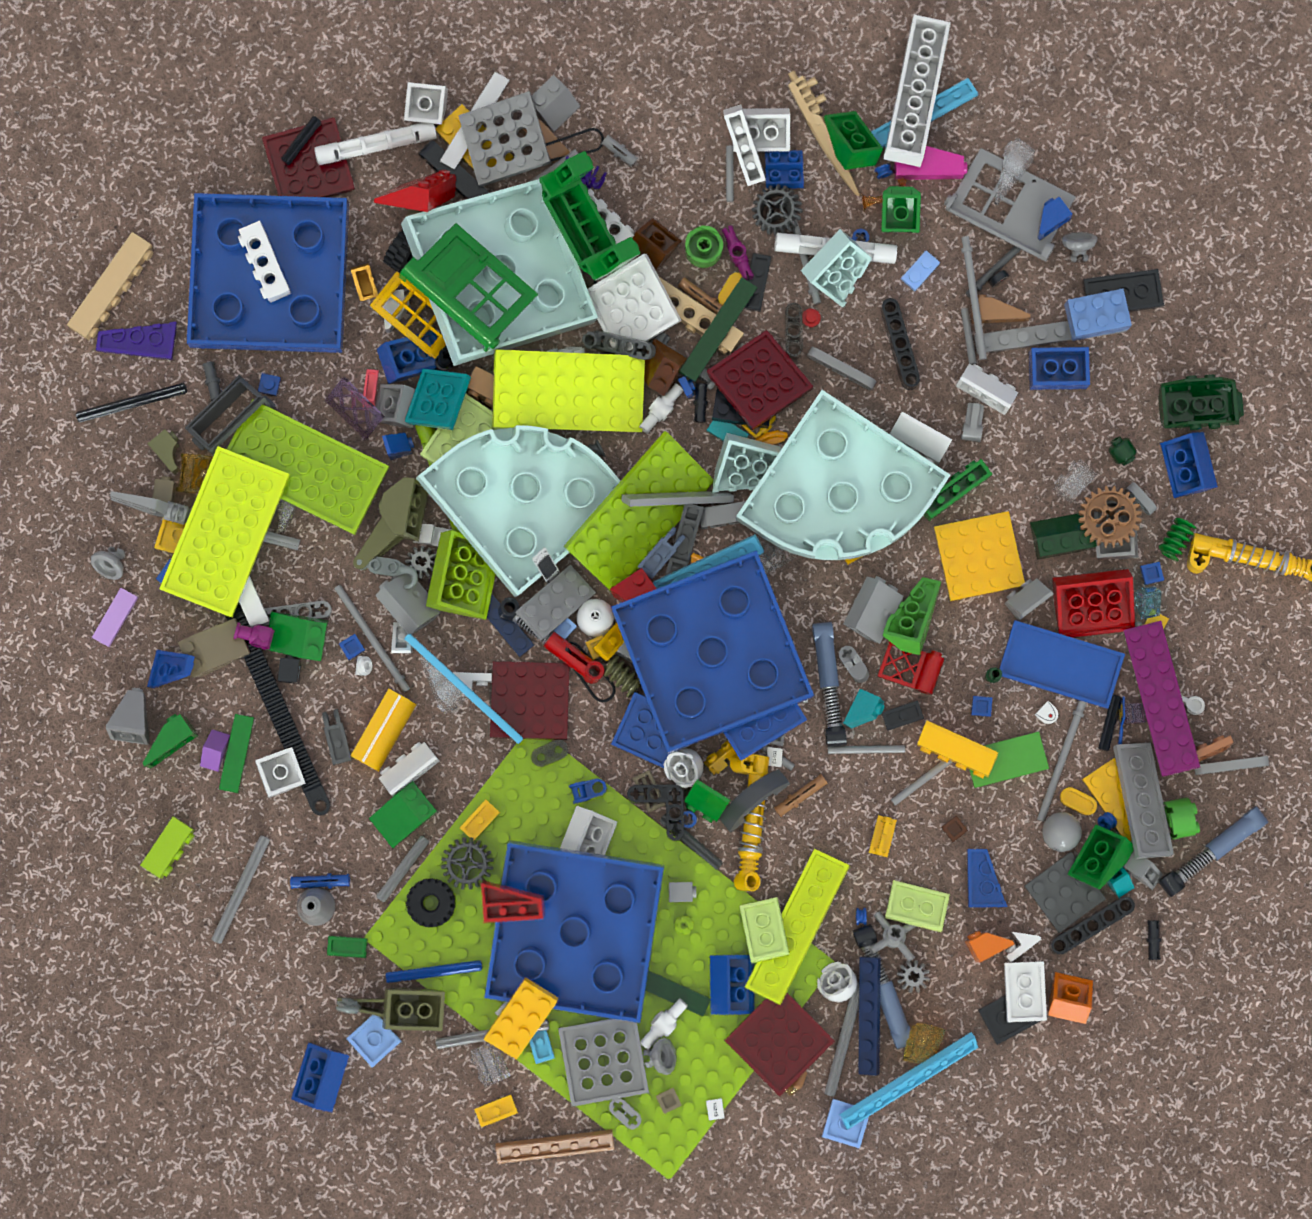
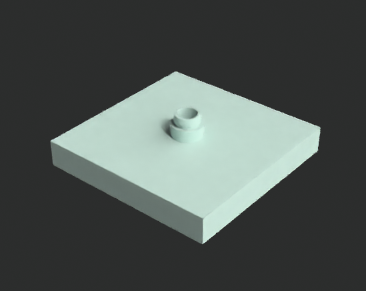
M539 179L438 207L429 212H420L406 216L401 223L412 255L417 260L457 223L538 293V296L501 333L499 337L500 343L496 348H490L487 352L483 351L484 346L429 299L454 366L495 353V350L512 349L593 324L598 318L578 263L543 201L542 185ZM488 266L473 279L487 293L502 280ZM505 282L492 297L508 310L521 294ZM470 283L456 297L470 311L485 298ZM488 300L474 315L490 328L504 313Z

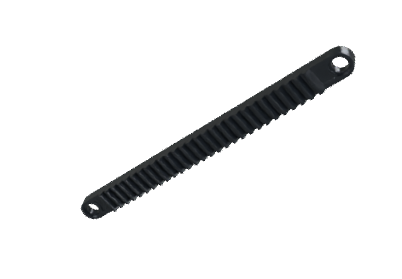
M238 602L233 617L231 618L226 615L225 617L227 621L236 618L237 622L241 623V625L250 627ZM245 640L251 653L243 658L246 661L284 750L293 748L305 784L301 785L311 810L316 815H326L331 808L329 798L263 650L252 646L248 640ZM320 800L326 803V809L321 812L317 811L315 807L316 803Z

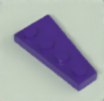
M177 322L98 331L96 351L173 360Z

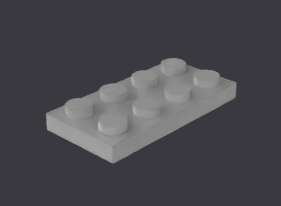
M569 565L515 613L542 641L579 609L584 602L595 595L596 592Z

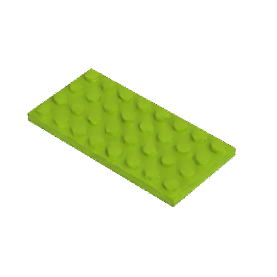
M263 404L236 430L226 449L290 474L281 496L282 500L353 535L356 534L390 468L388 465Z
M664 431L563 547L610 591L612 587L635 573L639 568L637 566L662 537L664 538L672 527L677 525L681 520L685 505L630 507L622 502V495L705 492L712 485L714 479L668 432Z

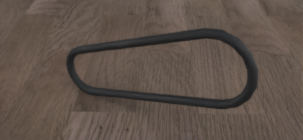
M589 128V129H586V130H583V131H580V132L571 134V135H569V136H566V137H563V138H560V139H557V140L548 142V143H546V146L551 145V144H554V143H557V142H560V141H563V140H566V139H569V138H571V137H574V136H577V135H580V134H583V133H586V132H589V131H596V132H598V133L600 134V136H601V143H602L603 140H604V136H603V133H602L599 129ZM600 144V146H599L598 148L593 149V150H589V151H585V152H586L587 154H588V153H592V152H596V151L600 150L603 145ZM564 156L557 157V158H552V159H550V160H551V162H552V161H556V160H560V159L563 158Z
M569 642L577 646L581 652H583L585 655L591 658L579 644H577L576 642ZM575 671L577 676L580 678L582 683L585 685L587 690L590 692V694L596 701L608 702L614 697L616 692L615 685L613 684V682L609 681L610 679L608 676L605 678L611 684L613 692L609 698L602 700L594 695V693L587 685L585 680L582 678V676Z

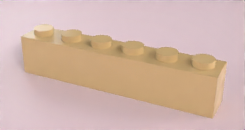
M132 232L72 316L67 326L88 341L91 337L94 338L98 334L100 324L108 320L110 316L109 311L112 307H116L119 304L121 294L124 291L127 292L131 287L133 277L141 273L145 260L148 261L154 253L152 251L154 249L153 246Z

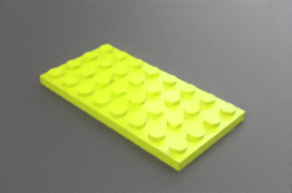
M495 350L492 427L514 428V426L520 425L563 430L642 432L639 426L643 422L645 360L629 357V355Z
M217 446L159 589L232 618L290 474Z

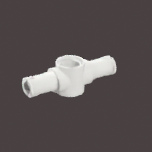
M675 383L665 396H658L649 407V415L639 426L643 432L648 434L657 422L666 420V416L669 413L671 414L674 409V402L683 392L682 387Z
M679 998L669 1010L665 1012L660 1011L651 1022V1030L640 1043L646 1049H649L659 1037L662 1038L663 1036L667 1037L677 1026L678 1016L688 1005Z

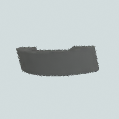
M696 504L684 505L675 542L682 534L686 538L671 556L665 575L688 566L703 513V506Z
M779 769L763 776L742 791L728 805L719 819L728 831L732 833L746 821L744 817L771 794L775 796L790 785V782Z

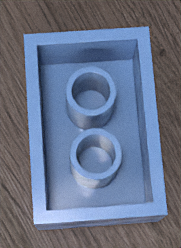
M1124 289L1068 299L1064 304L1072 341L1126 331L1132 326Z

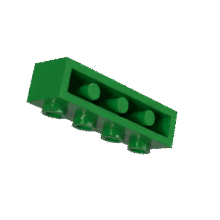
M982 459L977 462L973 460L965 466L966 470L960 473L958 471L950 477V482L944 484L930 507L924 513L929 522L992 476V472Z

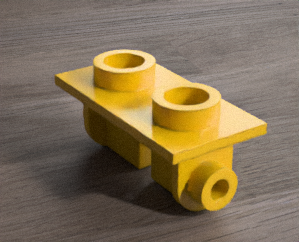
M725 741L721 745V749L716 753H711L704 762V765L709 768L713 775L719 774L728 766L724 761L726 758L730 761L731 757L736 754L729 741Z
M878 815L869 853L888 857L897 820Z

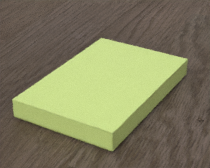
M893 880L885 918L942 932L950 894Z
M775 897L741 905L740 911L751 963L790 955L778 898Z

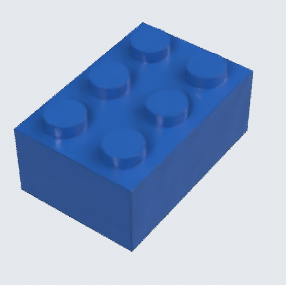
M1089 347L1031 348L1029 351L1030 390L1087 389L1090 385Z

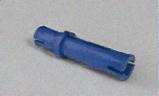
M328 873L323 876H291L290 886L291 889L328 887V889H332L338 886H350V875H332V873Z

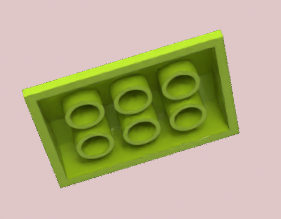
M449 530L440 534L426 606L443 612L486 620L496 574L460 532Z

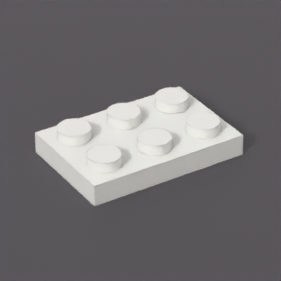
M1044 962L1004 963L1007 1022L1047 1021Z

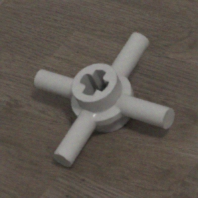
M880 911L875 913L874 917L884 929L883 939L871 946L869 951L875 954L886 946L890 948L898 947L908 962L913 960L915 957L904 942L906 940V933L917 926L905 924L902 927L890 925Z

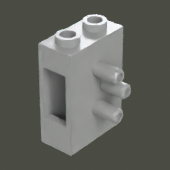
M410 574L392 577L390 582L386 580L379 586L380 591L375 595L391 613L392 617L411 635L434 621L442 612L426 606L428 592L418 581L413 588L404 589V585H408L412 581Z
M867 576L843 624L865 639L880 644L884 637L883 631L887 620L891 614L897 611L904 596L897 592L898 589L889 584L886 585L884 579L878 576L875 579Z

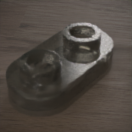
M562 740L550 742L536 748L532 752L531 760L537 767H545L565 758L569 750L568 745ZM558 746L562 747L563 751L559 754L555 752V749ZM539 754H543L545 756V759L543 761H539L537 759Z

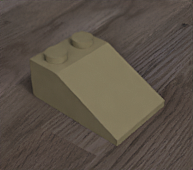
M236 618L178 642L182 654L195 657L194 666L191 670L193 678L203 677L251 653L244 639H233L237 626Z

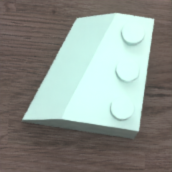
M839 229L802 268L801 272L810 283L841 307H844L847 303L845 299L849 293L852 294L855 289L853 285L858 278L862 277L872 258L850 236Z
M726 433L715 468L712 493L727 490L729 492L744 489L754 490L782 448Z

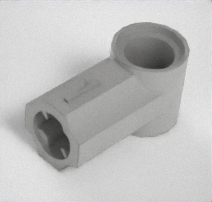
M978 403L967 404L961 440L981 442L984 405Z

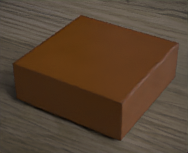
M957 815L941 826L952 843L968 831Z

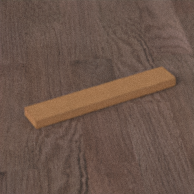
M612 1129L495 1144L498 1164L615 1150Z

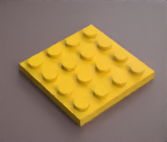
M1009 511L934 527L950 601L1022 587L1021 585L1025 583Z

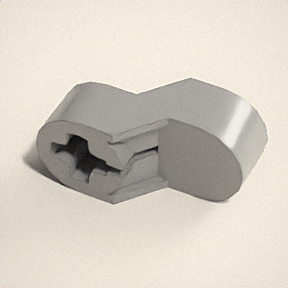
M851 646L842 647L839 651V658L849 674L858 683L867 681L869 671L855 649Z

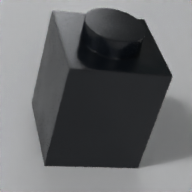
M290 655L280 658L278 681L299 684L301 660Z

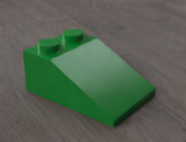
M856 111L824 116L835 156L845 170L876 166L883 148Z
M271 611L269 628L275 631L270 649L267 650L298 658L321 661L323 659L329 621Z
M174 714L166 720L167 723L163 725L142 763L144 767L153 768L199 736L185 716Z
M698 779L684 800V803L687 804L685 806L687 809L694 813L699 811L703 814L702 818L709 823H712V821L717 822L730 802L728 798Z
M412 781L375 812L369 820L389 845L394 848L437 814L438 811L415 782Z
M1095 824L1067 875L1100 890L1127 863L1134 850L1133 843L1126 837Z

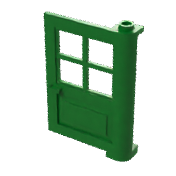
M457 223L419 260L413 257L399 275L401 280L404 282L408 280L479 341L484 346L483 351L485 352L490 348H496L500 343L499 337L501 333L538 296L536 291ZM486 266L502 278L489 293L473 281ZM505 282L521 294L508 310L492 297ZM469 283L485 296L472 311L456 299ZM488 300L504 313L490 328L474 315Z

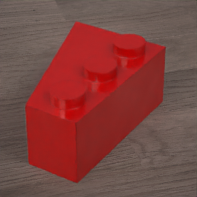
M641 568L612 587L610 591L617 600L625 602L656 590V587Z
M484 880L481 882L484 923L535 920L545 917L544 896Z

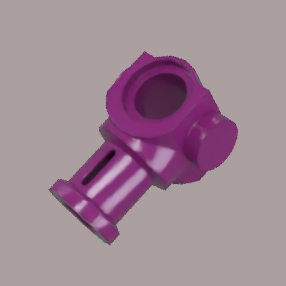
M237 622L233 639L248 640L252 646L267 650L270 649L275 630L261 625H254L251 628Z

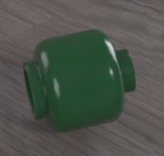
M1119 436L1111 441L1112 445L1108 451L1116 464L1125 466L1136 459L1137 450L1129 438H1121Z

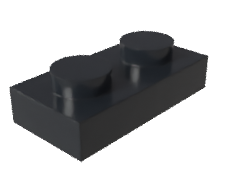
M918 701L881 713L887 731L924 719Z

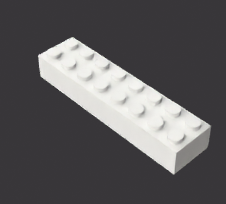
M919 15L913 16L883 158L885 160L921 167L951 22Z

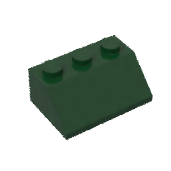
M1077 513L1030 522L1037 560L1093 550L1097 547L1095 540L1090 542L1091 535L1084 536L1087 530H1081V526L1084 523H1079V518L1083 516Z

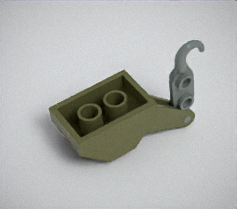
M403 477L383 493L382 499L379 502V513L382 518L353 560L355 568L359 570H366L368 568L370 572L378 575L396 577L402 574H410L412 581L410 584L404 585V589H410L416 585L418 581L416 570L406 566L399 560L382 556L403 539L419 542L428 492L417 479Z
M386 988L385 998L338 997L336 1010L349 1014L362 1012L383 1017L382 1028L387 1030L443 1031L445 992L424 988ZM358 1002H384V1010L363 1007Z

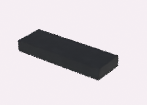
M753 253L750 268L754 278L749 279L748 277V281L758 288L744 309L761 311L772 256Z

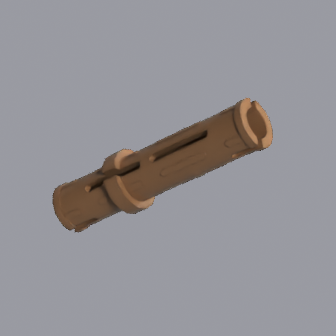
M686 277L678 285L679 288L716 315L723 306L717 302L718 299L709 296L687 280ZM690 288H692L694 291L700 294L702 298L695 294L693 291H691ZM706 300L715 305L718 308V310L714 308L712 305H710L708 302H706Z
M820 774L793 795L789 794L786 800L774 807L775 811L782 817L791 809H796L799 807L798 804L827 785V781Z

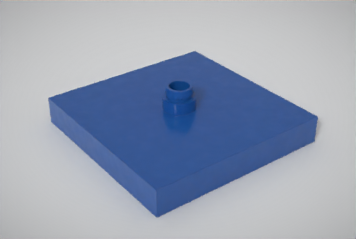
M194 193L187 327L188 346L190 348L343 353L349 222L348 199ZM258 221L264 227L277 262L280 265L281 272L292 293L271 303L268 298H263L260 291L262 284L255 279L252 272L255 270L253 263L249 264L245 255L248 253L246 246L242 247L238 236L241 235L239 229ZM255 241L251 246L252 249H258L261 242ZM262 256L257 262L259 266L264 267L267 265L268 259ZM269 276L266 279V283H274L275 276Z
M757 550L611 607L668 754L814 697Z
M510 840L507 844L501 885L544 896L545 917L535 920L496 922L485 998L509 1002L526 977L559 998L553 1009L640 1023L664 864Z

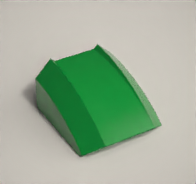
M890 186L883 191L881 232L920 233L921 192L914 187Z

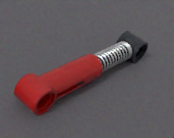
M511 597L505 598L498 608L499 616L503 620L518 623V625H521V628L523 627V630L526 629V632L529 631V634L535 635L515 613L520 608L518 601ZM504 606H511L513 612H506ZM555 631L542 640L545 649L582 675L587 683L595 684L600 681L604 674V667L600 662L593 661ZM589 669H595L598 672V676H592L589 673Z

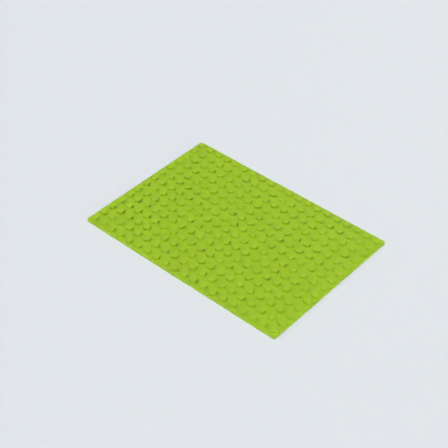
M523 739L520 744L516 743L369 930L365 938L368 939V943L402 970L480 960L482 962L481 971L415 980L426 989L444 991V1003L478 1030L490 1029L498 1017L495 1012L505 1002L485 998L495 922L484 923L482 881H478L480 884L479 888L476 887L475 883H472V890H469L468 884L462 890V883L459 882V885L454 887L456 880L449 883L447 880L451 875H443L448 869L441 868L442 865H447V862L442 861L441 858L448 859L449 856L444 853V850L452 851L448 846L449 844H452L455 848L457 846L455 840L463 844V837L469 843L470 837L460 827L485 799L500 814L478 836L473 844L480 840L481 844L479 847L487 845L484 852L491 851L492 854L487 856V859L493 858L494 861L488 862V866H493L494 868L493 870L487 869L486 872L490 873L491 876L487 877L484 875L483 878L488 882L500 885L502 884L507 844L510 840L560 848L576 806L617 821L605 853L606 856L664 864L649 971L710 998V955H749L740 906L758 901L745 891L738 890L734 882L720 871L714 869L680 840L676 842L671 841L667 837L666 829L607 783V791L603 796L573 804L572 789L568 785L600 778L552 740ZM597 782L593 785L595 793H600L603 790L602 783ZM467 847L458 850L453 858H463L467 852ZM473 848V860L483 863L482 855ZM469 856L466 861H458V863H462V866H465L466 871L469 866H477V864L470 862ZM452 864L453 872L462 879L461 866ZM472 869L468 875V880L477 877L482 869ZM431 878L445 882L455 895L456 906L454 913L441 926L424 927L411 919L407 912L406 897L411 887L418 881ZM669 882H692V886H696V898H693V902H669ZM433 895L426 896L423 901L425 909L429 911L435 910L438 906V899ZM683 915L689 916L690 920L694 923L693 929L686 935L675 930V920ZM811 943L787 993L803 1007L817 989V979H820L823 974L821 971L829 964L835 963L834 960ZM645 991L640 1023H637L640 1041L651 1030V1022L660 1011L665 1012L669 1010L674 1003ZM754 993V1008L756 1009L766 998ZM711 1000L704 1016L685 1009L678 1016L677 1026L667 1037H662L669 1039L676 1051V1065L674 1071L669 1075L659 1073L654 1066L651 1068L645 1067V1062H649L650 1057L643 1055V1051L646 1048L641 1044L649 1093L622 1098L641 1116L639 1127L629 1129L610 1112L609 1104L611 1100L583 1104L576 1107L605 1130L612 1129L613 1136L664 1177L671 1179L716 1121V1119L709 1120L706 1101L722 1099L724 1110L754 1071L724 1041L750 1014L711 1015ZM552 1009L546 1019L549 1022L547 1033L555 1058L536 1064L529 1042L517 1060L571 1102L558 1028L612 1018ZM622 1032L615 1033V1042H624L625 1034ZM602 1035L596 1036L595 1044L599 1047L604 1046L606 1038ZM578 1039L575 1042V1046L578 1050H584L587 1043L584 1039ZM621 1051L618 1053L617 1059L619 1062L625 1063L628 1061L629 1055L627 1052ZM607 1055L599 1056L598 1063L601 1066L608 1065L609 1057ZM586 1058L580 1059L579 1067L583 1070L588 1069L590 1061ZM623 1071L620 1076L621 1080L629 1082L632 1079V1074L629 1071ZM605 1074L602 1076L601 1082L608 1086L612 1084L613 1078L611 1075ZM591 1078L583 1079L582 1086L585 1089L592 1088L593 1080ZM673 1087L682 1106L664 1114L656 1095ZM614 1102L613 1110L615 1112L620 1110L624 1113L625 1110L621 1107L623 1103ZM626 1113L625 1116L629 1119L628 1124L631 1125L633 1123L636 1125L637 1116L634 1115L632 1117Z

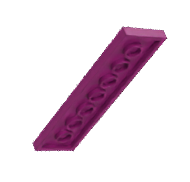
M1157 621L1124 630L1162 777L1200 768L1162 622Z

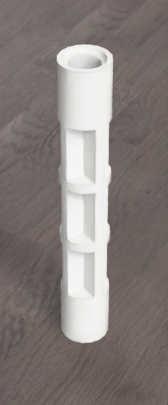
M418 123L404 128L314 147L318 165H324L395 147L425 142L437 137L434 124Z
M777 232L774 250L777 252L816 255L831 238ZM855 241L872 258L871 262L895 264L897 245Z

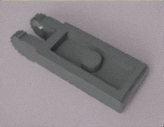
M335 709L333 714L336 719V725L330 726L327 712L322 713L325 725L324 731L333 765L353 761L339 710Z

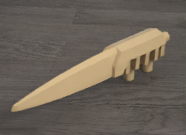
M795 71L790 72L788 75L792 82L788 87L813 135L842 179L855 195L860 196L850 169L845 170L836 158L824 117L819 115L823 112L819 104L827 100L824 93L817 97L814 96L815 94L810 87L818 83L815 76L809 80L805 76L798 78Z

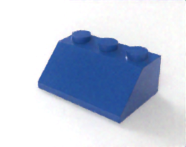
M1204 432L1189 433L1160 443L1174 498L1218 487Z
M710 955L711 1015L751 1014L755 1010L754 992L745 988L754 969V963H751L750 955Z
M308 1042L291 1099L314 1109L332 1112L349 1055Z

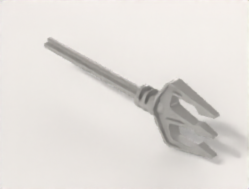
M113 491L110 493V498L114 502L154 516L164 517V520L183 525L187 522L191 512L189 506L171 501L167 503L149 497ZM267 531L263 542L298 551L300 539Z

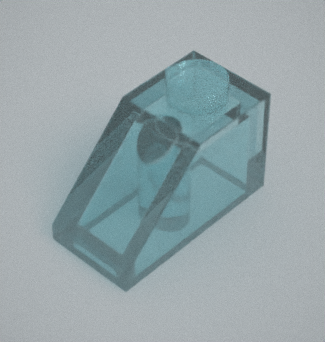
M1149 587L1135 590V604L1141 620L1160 616V589Z

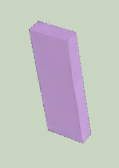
M120 588L92 638L110 647L138 597Z

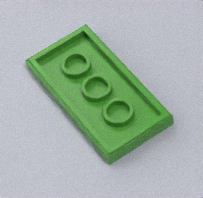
M1035 732L985 745V747L998 752V758L989 777L984 776L982 779L973 775L974 771L970 769L969 771L973 786L977 788L1049 769L1040 733Z

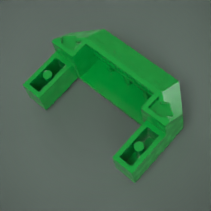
M583 151L565 160L554 171L540 177L539 181L542 185L543 201L579 267L588 273L593 280H599L620 269L641 253L638 244L632 237L616 244L615 238L609 233L605 220L597 210L596 203L592 201L586 185L581 181V178L594 168L592 159Z

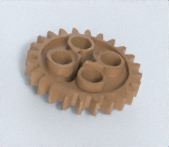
M1105 486L1104 492L1100 488H1098V494L1091 492V499L1085 497L1087 504L1081 503V508L1084 510L1079 511V515L1083 516L1079 518V523H1084L1081 526V530H1087L1084 536L1091 535L1090 542L1096 539L1097 546L1103 542L1105 548H1107L1108 543H1111L1113 548H1115V543L1117 542L1120 546H1123L1122 540L1129 543V535L1135 537L1136 534L1133 530L1139 531L1140 527L1136 524L1141 523L1142 520L1137 518L1142 515V512L1136 511L1140 508L1139 504H1134L1136 498L1129 499L1130 492L1124 495L1123 488L1117 492L1115 486H1113L1112 491H1109L1108 487ZM1113 500L1117 503V506L1111 508L1107 506V502ZM1093 512H1100L1102 516L1095 519L1091 514ZM1107 514H1109V516L1114 515L1113 520H1111L1110 518L1107 519ZM1122 515H1125L1129 518V520L1127 522H1121L1118 518ZM1109 526L1113 528V532L1107 534L1103 532V529Z

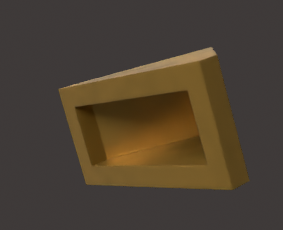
M369 263L350 268L360 302L377 297L378 292Z

